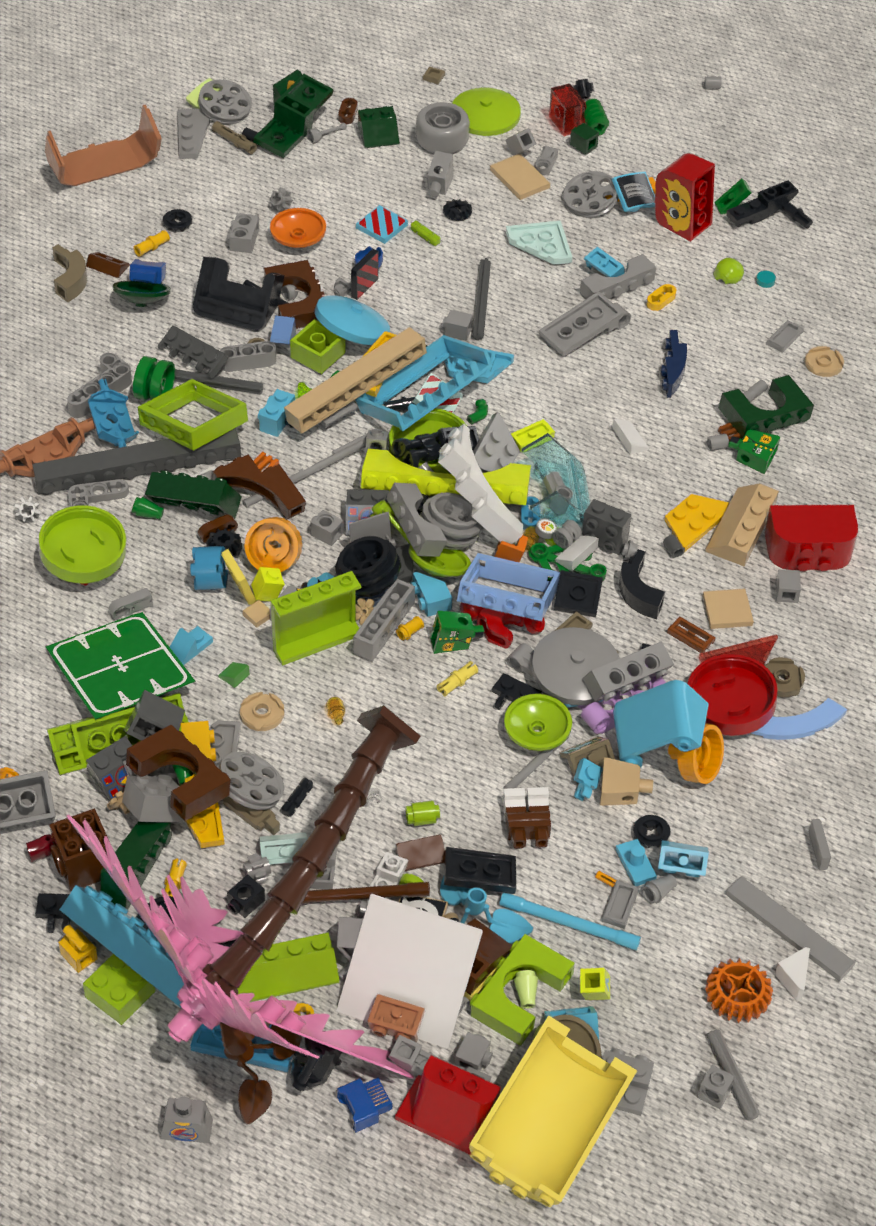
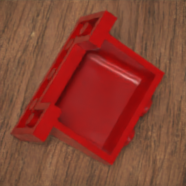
M430 1055L424 1066L422 1076L418 1075L395 1115V1120L470 1155L469 1145L500 1096L501 1087Z

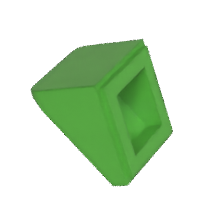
M232 662L218 677L236 688L250 675L249 666Z

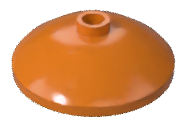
M290 208L274 216L270 223V232L272 237L282 245L291 248H305L316 244L324 237L326 222L319 213L313 210Z

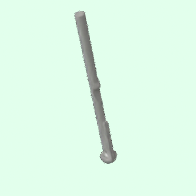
M367 434L333 450V455L305 470H299L298 473L289 478L294 484L365 448ZM256 493L242 502L247 508L265 498Z

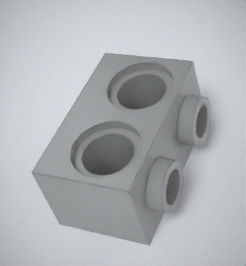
M236 214L235 220L231 221V232L227 234V243L230 244V251L253 252L259 232V215Z

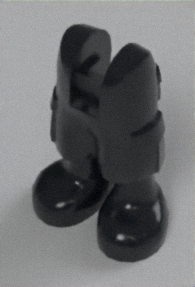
M438 432L417 435L414 437V440L399 438L392 443L393 454L397 458L403 457L402 462L418 468L420 460L430 462L439 459V451L442 447Z

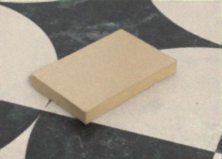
M521 154L490 165V171L519 200L550 188V182Z

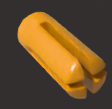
M598 871L595 876L596 879L611 887H614V883L617 881L601 871Z

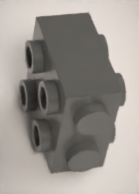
M593 499L584 512L582 535L599 538L598 547L603 548L609 553L619 555L623 544L628 542L632 514Z

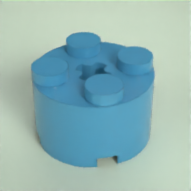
M224 546L193 547L192 556L195 561L191 563L190 571L191 576H195V590L222 589L227 587L228 569H226L221 555L225 551Z

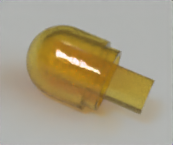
M528 526L524 530L523 535L528 537L525 550L529 551L532 545L539 541L540 536L536 534L535 526Z
M339 697L329 698L326 702L327 713L331 719H334L335 724L340 725L344 722V703Z

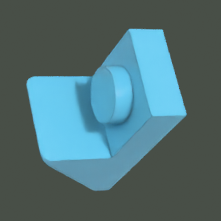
M198 626L189 633L180 628L170 648L181 663L185 665L212 644L213 637Z

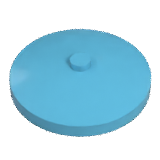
M330 295L320 298L315 307V316L318 321L329 331L346 340L364 345H373L384 331L390 332L388 322L380 313L357 300Z

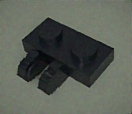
M505 673L501 675L492 687V692L499 695L495 703V708L498 710L504 706L507 700L512 703L525 695L542 694V691Z
M38 893L35 914L36 918H48V933H54L56 919H63L62 931L67 925H70L71 919L60 911L69 894Z

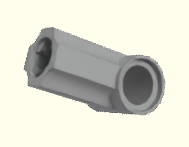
M551 472L545 475L543 479L551 498L549 507L555 512L563 513L568 507L573 491L565 486L559 472Z
M525 643L520 644L507 657V664L511 668H516L515 671H524L533 677L532 658L534 650Z

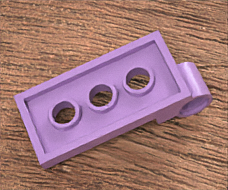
M655 676L651 678L649 683L643 686L652 689L666 682L663 678L657 679ZM636 684L629 692L624 694L621 691L617 692L616 696L608 701L603 699L601 702H593L589 705H578L582 710L581 718L595 734H603L615 728L613 710L615 704L622 700L620 696L628 695L631 697L644 691L637 688L639 684ZM609 704L613 709L605 710L602 708V705Z

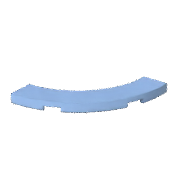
M827 698L821 705L803 714L788 717L772 716L767 724L751 733L763 736L765 739L787 740L814 735L815 732L824 728L831 727L846 714L847 709Z

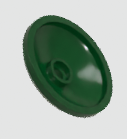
M131 280L116 282L112 288L118 296L128 302L135 303L137 307H146L147 304L156 303L171 293V288L162 283Z

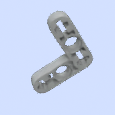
M122 479L77 484L68 490L70 507L79 505L89 506V503L122 499L129 494L128 483ZM96 490L104 491L102 494L99 495L94 494ZM76 493H80L81 500H76Z

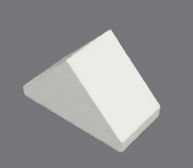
M807 947L780 961L775 972V976L796 1001L802 1000L805 990L810 948Z

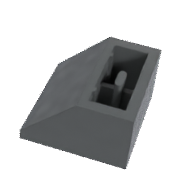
M144 690L123 731L141 741L171 724L179 731L185 710Z

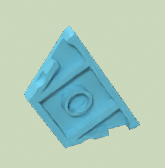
M487 350L493 367L473 381L489 383L514 362V354ZM454 356L444 360L450 377H453L454 372H463L468 368V361Z

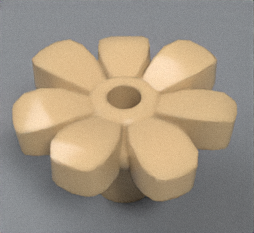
M359 598L357 600L356 621L360 619V625L364 623L375 608L373 607L375 602L372 599L366 601L365 598Z
M119 791L115 794L116 797L109 801L107 804L109 810L121 808L125 814L130 812L122 802L124 792Z

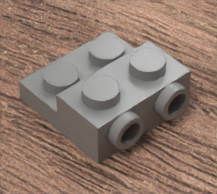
M613 1048L610 1051L605 1050L602 1059L609 1064L616 1057L637 1070L615 1109L641 1116L654 1063L649 1062V1058L643 1055H636L635 1058L626 1056L622 1050Z

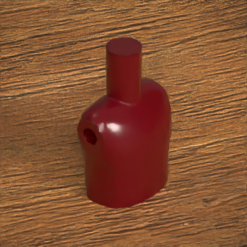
M51 834L43 835L26 843L31 862L52 855L50 846L53 845Z

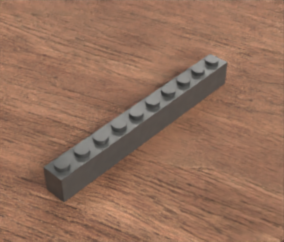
M236 428L194 451L171 439H164L34 463L32 466L38 495L51 494L56 491L69 490L70 487L77 484L131 479L136 476L151 475V472H160L161 470L173 471L179 468L194 467L216 461L232 460L241 457V444Z

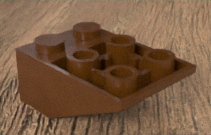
M476 918L466 924L483 930L465 990L469 995L473 994L497 967L501 959L505 958L512 947L510 943Z

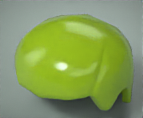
M724 258L717 263L713 275L717 281L722 279L725 284H736L741 281L744 275V268L736 259Z

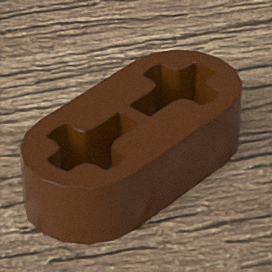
M345 98L342 101L338 112L340 123H353L358 110V101L356 99Z
M227 514L203 524L198 530V535L206 543L210 533H216L217 529L222 531L225 527L228 531L232 529L236 531L238 523L232 515Z

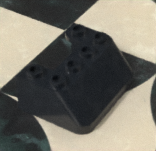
M203 256L193 302L194 312L203 317L252 330L263 329L278 306L285 275L278 273L267 274L264 278L262 289L227 280L230 270L228 262L217 257Z

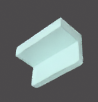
M304 832L259 837L261 858L267 857L270 865L292 863V857L307 841V834Z

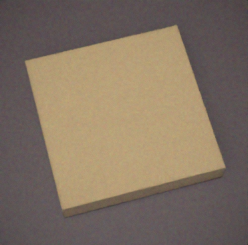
M745 589L703 591L702 597L710 629L753 626L754 621Z

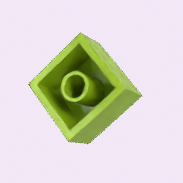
M316 319L290 340L291 358L320 374L325 372L346 353L345 339L329 331Z
M112 954L83 982L85 998L120 1025L131 1017L156 992L152 984L115 954Z

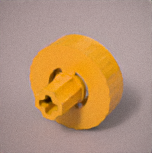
M269 517L255 523L249 529L244 543L246 556L256 569L259 570L260 567L278 568L281 572L291 568L299 560L303 547L302 538L296 526L290 521L279 517ZM265 538H266L265 548H266V550L268 551V553H267V552L265 551V549H264V540H265Z
M705 724L702 743L699 748L683 752L672 743L668 746V754L671 759L677 760L678 769L684 780L708 784L717 776L724 756L723 736L717 726Z

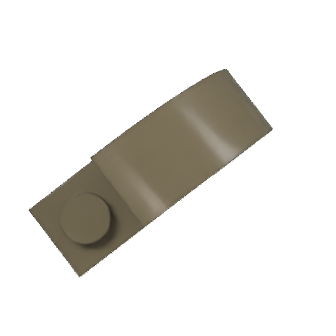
M57 244L52 247L54 261L67 271L54 279L55 293L65 301L70 302L81 294L87 284L86 264L84 257L77 249L70 253L68 249Z

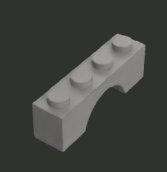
M641 254L627 261L626 273L621 276L605 277L596 273L582 279L580 294L585 299L598 291L607 299L619 297L623 293L630 290L633 291L637 287L654 281L656 266L644 254Z
M394 483L386 499L417 556H440L447 543V539L439 526L427 522L418 514L417 510L423 500V496L417 485L412 483Z

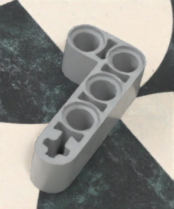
M113 353L102 354L100 356L101 374L67 397L69 415L73 418H82L91 412L88 399L92 394L101 390L98 383L100 379H106L110 390L119 393L132 384L130 365Z

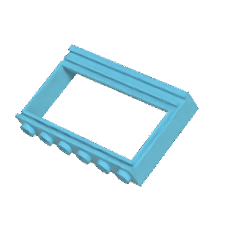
M443 335L426 347V354L384 380L376 397L364 393L355 399L362 414L397 426L401 431H404L493 367L486 349ZM454 356L469 362L467 369L463 372H454V378L447 383L440 382L438 390L432 394L425 393L423 395L424 400L417 405L410 404L408 411L403 415L382 406L383 401L391 399L448 357Z

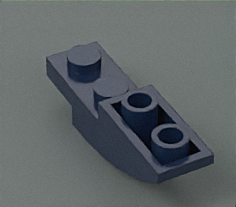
M669 330V337L665 338V349H669V351H667L664 365H661L660 368L661 377H664L662 380V390L666 391L667 398H671L679 388L686 366L687 343H679L677 330Z

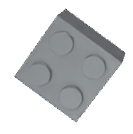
M163 774L158 775V777H149L148 775L144 777L138 775L127 776L122 802L139 822H183V819L170 807L171 791L179 787L170 776Z

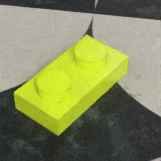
M542 419L511 433L522 452L555 437V431Z

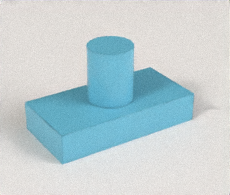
M638 839L616 845V852L634 886L643 885L657 878L645 854V849L641 846Z

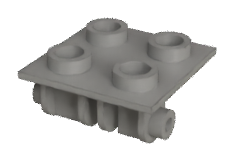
M389 512L349 523L351 542L365 536H376L390 541L396 547L395 540L391 539Z

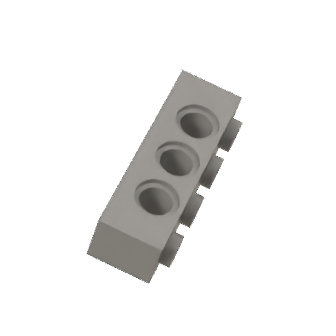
M399 579L394 582L354 635V654L372 662L414 605L415 586Z
M661 641L593 669L582 679L595 702L601 699L608 701L614 698L617 692L621 691L624 694L632 690L636 684L643 686L649 683L651 678L655 676L657 679L664 677L669 673L668 669L674 663Z

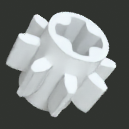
M32 495L26 500L21 496L22 503H15V507L19 508L16 516L21 514L24 522L28 517L34 521V513L40 514L41 510L36 509L40 501L34 502ZM24 504H27V506H33L31 509V513H29L27 510L23 511L25 506Z

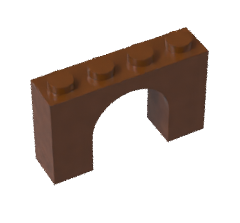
M303 260L265 267L264 278L269 273L285 275L282 287L294 285L296 286L295 290L302 291L308 295L301 301L278 305V316L295 318L296 329L306 327L314 319L318 321L315 316V307L318 300L324 297L325 294L323 291H320L319 279H315V269L310 266L309 261Z
M172 724L127 748L126 765L140 777H144L166 765H180L188 768L195 774L194 778L171 791L170 807L184 821L230 794L231 779L229 776L222 772L210 758H207L195 744H192Z

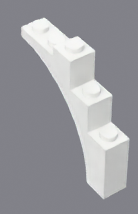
M465 424L459 428L456 427L449 433L448 443L441 447L438 462L456 477L455 490L472 504L471 516L500 542L504 541L513 544L522 537L523 524L501 502L484 477L471 447L470 429Z

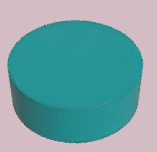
M760 271L757 274L756 283L760 287L770 288L774 286L776 276L771 271Z

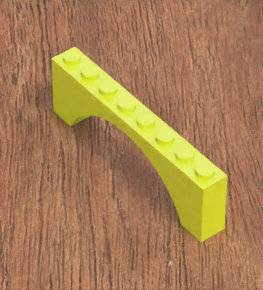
M369 448L367 450L361 474V488L390 491L394 483L416 484L419 491L425 495L434 496L439 493L461 495L455 490L456 477L452 474L437 473L413 467L395 458L388 450ZM510 463L503 468L483 473L490 487L502 503L527 504L531 465Z

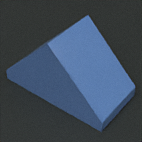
M275 316L270 342L290 344V340L296 335L295 318Z

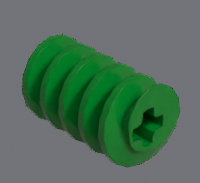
M598 99L587 100L579 108L586 125L599 132V135H603L609 126V119Z

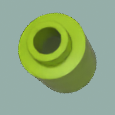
M433 800L411 803L410 806H405L408 825L436 824V819L440 818L439 805H435Z

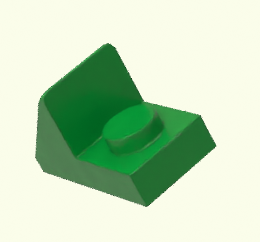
M741 178L717 199L715 204L721 215L726 214L728 209L741 205L742 201L752 192L747 182Z

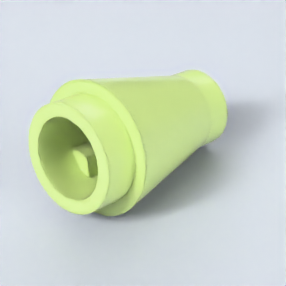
M532 970L519 971L516 973L514 983L521 1008H534L536 1006L538 977Z

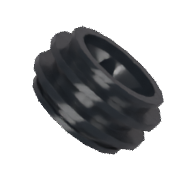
M365 536L346 545L340 552L335 565L336 576L350 571L353 572L361 585V589L355 590V595L360 597H372L389 589L397 580L401 569L400 557L396 552L395 546L390 541L376 536Z

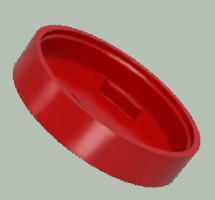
M736 654L715 656L699 664L688 679L687 684L709 703L705 724L717 726L722 735L738 736L749 734L767 724L774 715L778 691L776 680L765 665L753 658Z

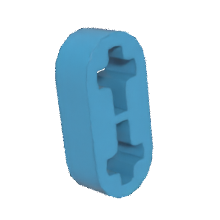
M529 496L527 497V504L521 505V523L524 530L532 532L535 531L536 524L540 520V501L535 497ZM528 505H532L533 510H529ZM528 518H532L533 523H529Z

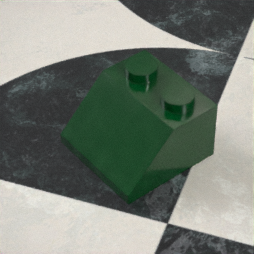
M393 106L358 110V128L364 148L400 144L397 118Z

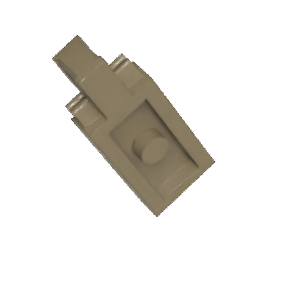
M229 796L223 799V804L254 829L262 830L265 828L272 835L280 831V822L275 819L276 815L270 809H251L237 803Z

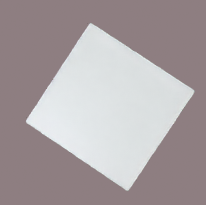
M371 894L336 1011L368 1021L377 994L425 1008V1014L417 1034L418 1039L448 1049L483 930Z

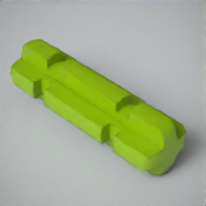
M418 221L411 223L410 229L413 232H417L420 237L427 242L429 241L433 246L440 244V236Z

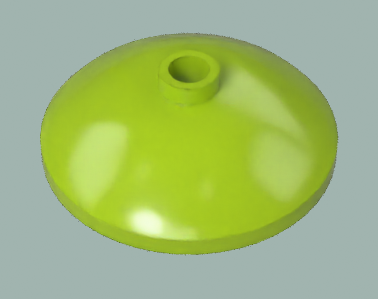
M410 544L409 554L412 560L422 570L432 576L443 578L458 577L464 575L471 565L470 559L461 550L443 548L440 556H417L412 545Z
M530 694L522 696L510 704L505 713L504 726L510 739L517 745L529 750L545 751L556 748L567 740L572 729V717L568 708L558 699L544 694Z

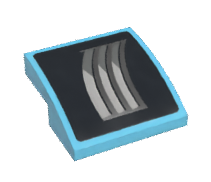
M646 172L629 173L612 178L624 212H637L641 208L655 207V194Z

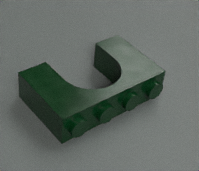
M790 375L772 379L768 392L779 409L764 410L754 406L740 389L722 393L718 408L741 437L744 438L748 430L765 433L805 422L811 418L814 404Z

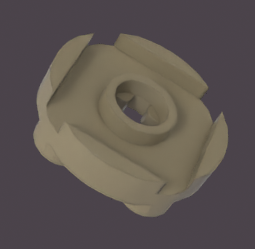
M778 657L769 660V663L765 666L776 680L777 697L797 696L803 688L805 681L803 668L801 666L798 668L794 661L788 658ZM779 675H784V678H788V679H786V680L779 679Z

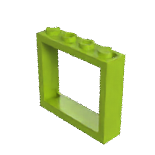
M194 379L137 407L140 425L193 451L248 421L246 403ZM192 401L199 402L222 413L196 428L167 415Z

